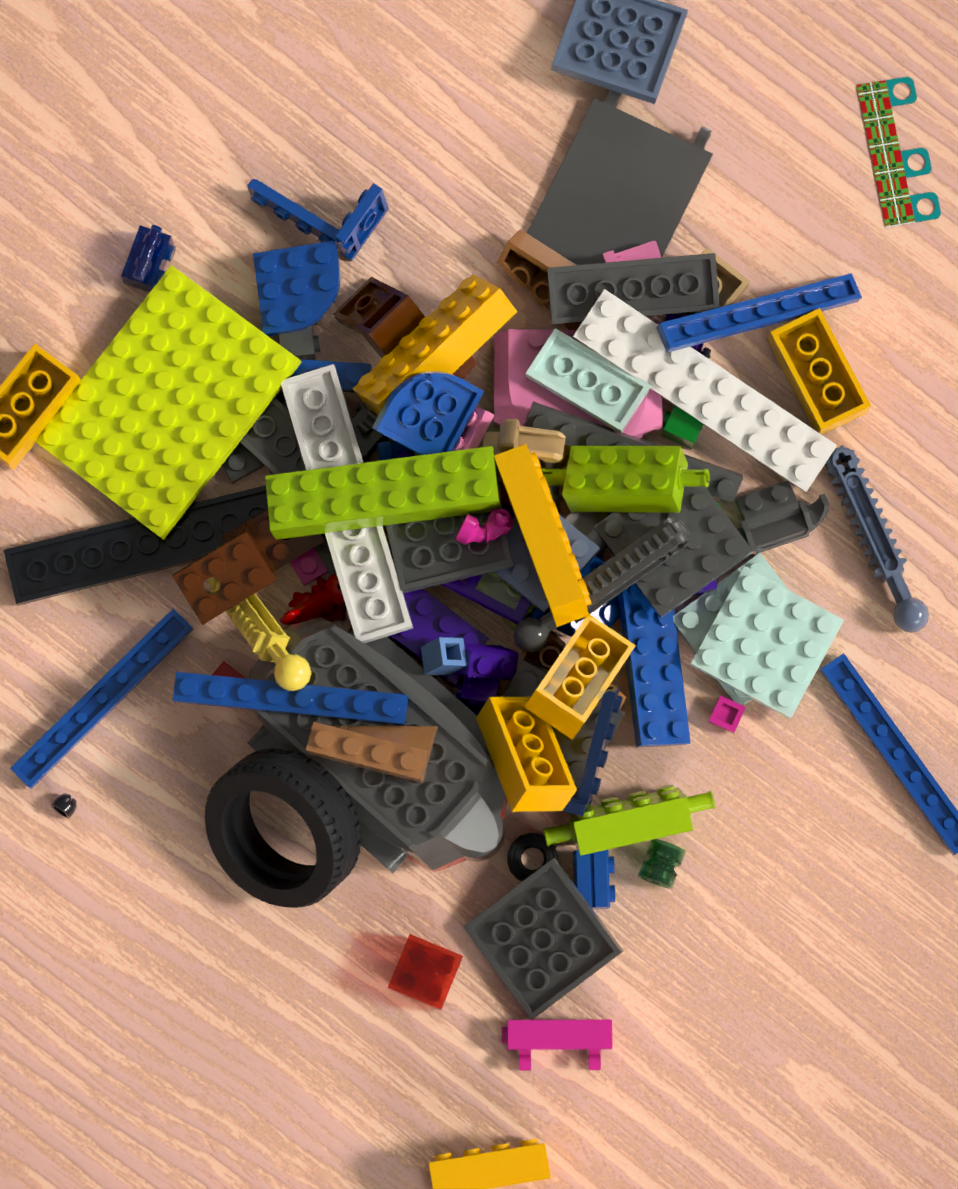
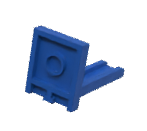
M252 179L247 185L251 194L250 198L261 207L267 205L272 208L273 213L283 221H287V219L296 223L297 229L304 234L309 235L311 232L319 237L318 241L320 243L335 240L337 249L350 261H353L389 210L383 189L373 183L369 190L365 189L361 193L357 207L353 212L347 213L343 219L342 228L339 230L257 179Z

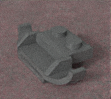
M785 481L736 498V505L744 520L740 522L741 528L737 530L751 549L758 554L808 537L809 533L823 521L830 504L825 493L819 495V498L810 505L806 506L804 501L798 502L789 481Z

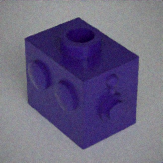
M464 677V683H458L456 698L478 716L489 697H498L499 679Z

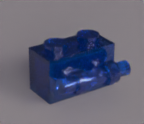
M152 225L150 229L139 226L121 274L124 284L150 292L165 274L164 268L167 261H172L176 246L173 245L171 235L161 232V227Z

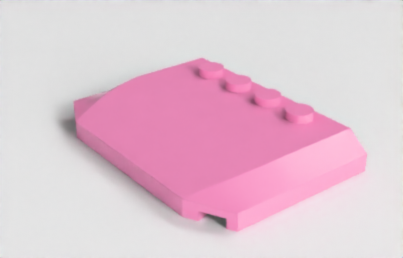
M508 329L494 334V427L499 429L501 422L506 419H518L520 426H523L533 401L608 427L525 377L527 370L554 330ZM560 330L561 332L575 339L572 336L574 335L576 330ZM650 389L623 430V433L642 438L643 434L649 431L662 429V396Z

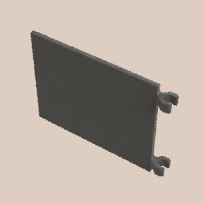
M609 90L605 101L594 98L527 234L576 265L604 263L603 253L613 250L615 254L651 241L657 242L661 257H663L713 156V153L704 149L712 130L702 126L695 142L689 143L617 109L615 106L622 93Z

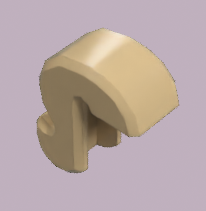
M506 419L500 425L497 447L501 452H505L527 444L529 452L535 451L538 459H542L543 462L557 463L562 460L566 436L562 432L520 426L518 419Z

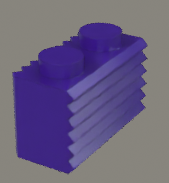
M464 644L467 666L455 673L474 679H513L517 668L518 652L500 645Z

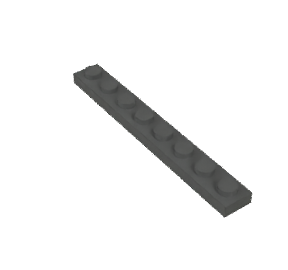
M534 401L523 425L524 427L562 432L566 436L565 445L660 446L623 432L620 434L606 426ZM684 454L691 469L709 470L710 481H706L709 482V486L705 487L712 496L733 503L743 480V475Z

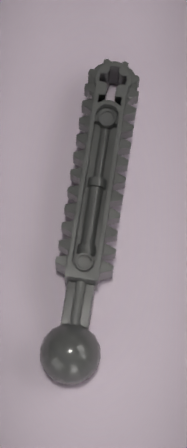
M674 518L664 520L657 527L582 578L592 603L587 606L589 614L686 548L690 543L687 537L690 535V532L682 520L676 522ZM551 611L540 619L536 617L524 618L516 625L514 640L521 650L535 653L547 645L549 633L557 628ZM585 617L575 620L576 624L583 620Z

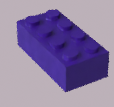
M424 589L403 593L413 629L387 636L421 664H423L421 647L439 637L463 638L464 644L485 645L489 640L487 636ZM454 672L450 675L437 676L453 687L462 675Z

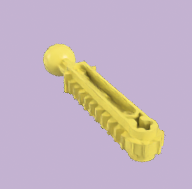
M213 577L209 578L210 592H217L221 587L219 580ZM256 594L225 611L252 647V652H255L262 661L275 662L274 676L280 687L288 691H297L309 682L311 676L309 663L297 654L289 655L286 648L291 638L286 635Z

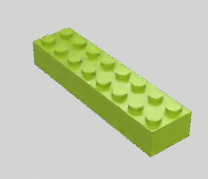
M493 446L267 475L265 479L270 531L277 540L492 512L493 509H502Z

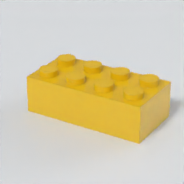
M820 308L769 333L767 342L815 431L824 435L868 413L871 404Z
M36 343L0 386V461L11 470H14L26 456L40 434L81 383V379L76 373Z
M589 614V616L585 617L535 690L525 708L573 740L636 645Z
M489 697L476 720L511 811H563L577 789L551 725L525 708L531 697Z
M538 1138L520 1141L521 1147L510 1149L509 1143L491 1146L492 1152L481 1154L480 1148L462 1151L463 1157L452 1159L451 1153L435 1155L434 1162H429L433 1189H492L551 1179L545 1143L539 1144Z

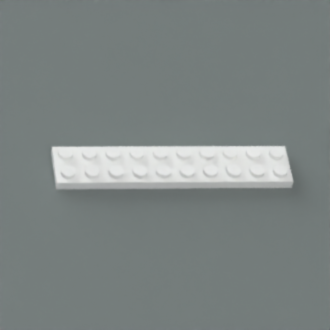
M603 289L572 337L636 379L640 378L651 385L650 389L804 492H807L837 447L835 443L692 347L666 353L656 329L658 325Z
M334 364L285 379L281 386L306 470L364 463ZM383 526L325 533L355 638L363 643H368L413 629Z

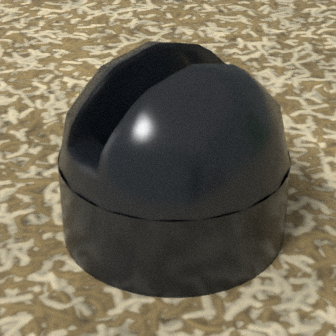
M62 794L54 800L51 806L59 814L69 819L77 808V802L75 798L71 799L70 794Z

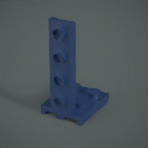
M609 686L603 695L580 788H576V792L563 809L565 812L584 816V812L587 811L589 804L592 802L593 795L598 794L601 784V778H597L599 767H605L608 757V751L604 750L606 740H612L615 730V724L611 723L613 712H619L623 698L618 696L620 689L618 686Z

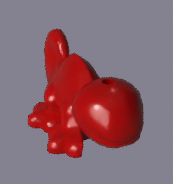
M337 573L328 577L327 581L319 577L317 585L311 587L310 593L305 592L301 594L300 592H294L293 600L288 603V606L293 607V609L283 614L279 620L283 625H294L318 617L331 622L335 618L343 621L345 617L344 612L347 610Z

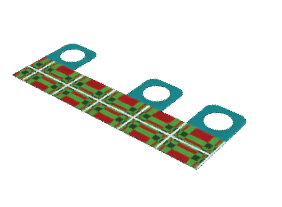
M901 77L858 84L857 90L885 227L938 219L941 215L938 196L933 192L909 195L906 180L909 177L927 175L931 172L932 167L928 150L916 148L900 151L892 112L893 106L912 104L916 101L917 95L913 79ZM898 83L907 84L911 89L910 96L904 100L896 98L893 93L895 85ZM920 154L924 157L926 163L922 170L915 171L909 167L908 159L911 155ZM928 198L933 201L935 209L932 214L922 215L919 213L917 204L921 199Z

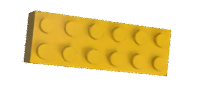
M472 274L464 279L450 296L444 298L429 316L424 317L418 327L409 335L403 337L394 350L383 356L379 364L371 372L362 376L353 390L366 407L378 416L390 394L402 382L414 375L429 371L453 374L517 311L499 287Z
M527 444L494 455L502 482L556 626L559 627L589 616L587 606L592 604L584 579L581 577L575 555L572 553L566 531L562 527L558 510L552 500L536 452L530 453Z

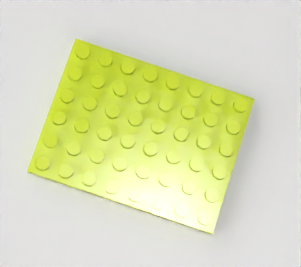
M171 265L81 379V383L35 442L164 540L281 390V383L285 379L290 378L302 362Z

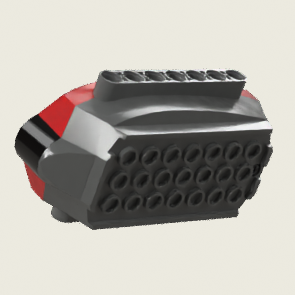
M322 617L288 626L284 632L291 639L286 651L289 655L297 654L306 659L311 669L310 680L306 685L408 695L405 725L251 710L263 726L247 743L255 751L271 748L293 751L311 758L327 769L343 786L354 805L360 824L361 846L392 873L407 858L426 869L438 872L466 860L474 862L484 861L498 853L505 839L506 830L503 817L508 800L476 720L477 715L431 675H424V669L388 637L363 643L355 638L352 627L346 632ZM259 658L250 668L248 679L276 682L274 676L275 662L262 661ZM313 722L329 726H437L423 784L310 755L306 751Z

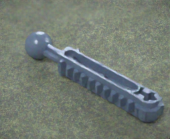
M841 445L839 448H835L824 465L828 471L827 475L835 478L831 484L832 486L839 487L836 495L843 496L844 498L841 506H848L849 508L845 515L853 517L850 525L857 526L858 528L854 534L855 536L862 537L859 545L866 546L867 550L864 552V556L871 557L872 559L868 563V567L876 568L872 578H880L882 583L887 582L897 603L893 612L896 625L905 632H918L928 623V608L921 600L912 598L902 576L904 572L903 565L907 559L898 557L902 551L901 549L894 548L897 540L890 539L889 535L892 533V529H886L884 526L888 520L887 518L880 517L883 509L876 508L875 506L879 501L878 498H871L874 490L873 488L866 487L869 479L862 478L861 476L865 470L864 468L857 467L860 459L857 458L853 449L850 450ZM838 459H840L841 462H847L845 468L842 464H836Z

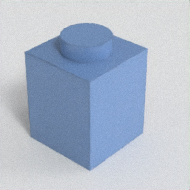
M439 637L421 647L424 675H450L467 666L463 638Z

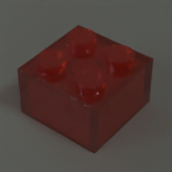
M409 934L387 988L397 994L442 1011L463 956Z

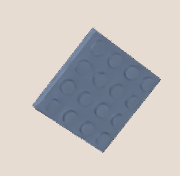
M576 0L552 62L551 70L655 104L688 10L659 0Z

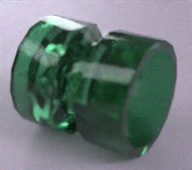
M659 839L651 840L646 852L649 860L643 861L638 877L657 886L672 889L677 877L674 868L681 866L686 851Z

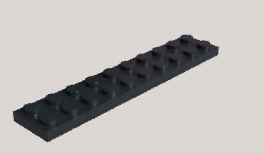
M266 485L192 503L164 540L137 519L131 518L5 549L4 554L16 604L19 606L192 563L221 546L224 534L268 508Z

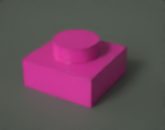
M315 548L290 562L304 587L319 577L321 578L328 574V570Z
M720 695L708 723L734 734L746 707Z

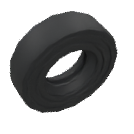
M527 833L521 835L512 842L508 850L507 863L509 870L521 882L538 870H531L523 865L521 858L526 849L537 848L543 853L544 862L542 866L553 858L558 862V853L555 845L547 846L545 836L541 834Z

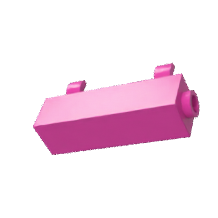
M508 1020L507 1027H502V1044H507V1050H519V1071H531V1050H588V1070H601V1050L613 1049L612 1020Z

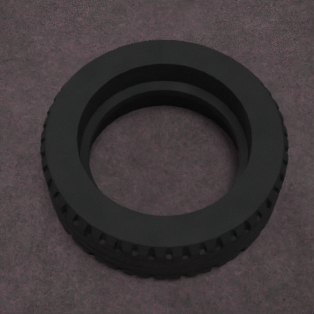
M271 748L255 751L244 757L214 783L208 794L205 806V827L214 856L226 874L240 888L263 902L286 908H302L313 905L334 890L351 873L358 861L361 847V832L354 805L338 780L327 769L311 758L283 749ZM251 791L272 794L288 803L298 812L307 824L315 842V865L293 862L277 853L268 845L256 828L251 815Z

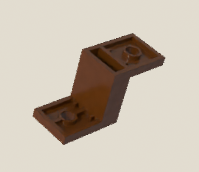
M370 277L332 314L339 323L363 335L381 358L394 350L399 345L400 340L418 327L420 321L425 317L409 295L373 277ZM471 356L452 375L461 379L466 378L477 362Z
M267 508L224 534L221 546L174 573L172 577L198 619L204 625L277 581L276 570L321 544L325 539L322 534L276 540L270 531ZM211 577L218 579L221 584L220 589L214 593L208 592L204 588L205 580Z

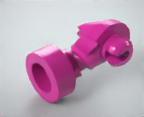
M493 509L483 527H480L478 519L467 514L455 540L464 545L470 542L480 543L482 540L487 543L508 533L513 526V518L505 509Z

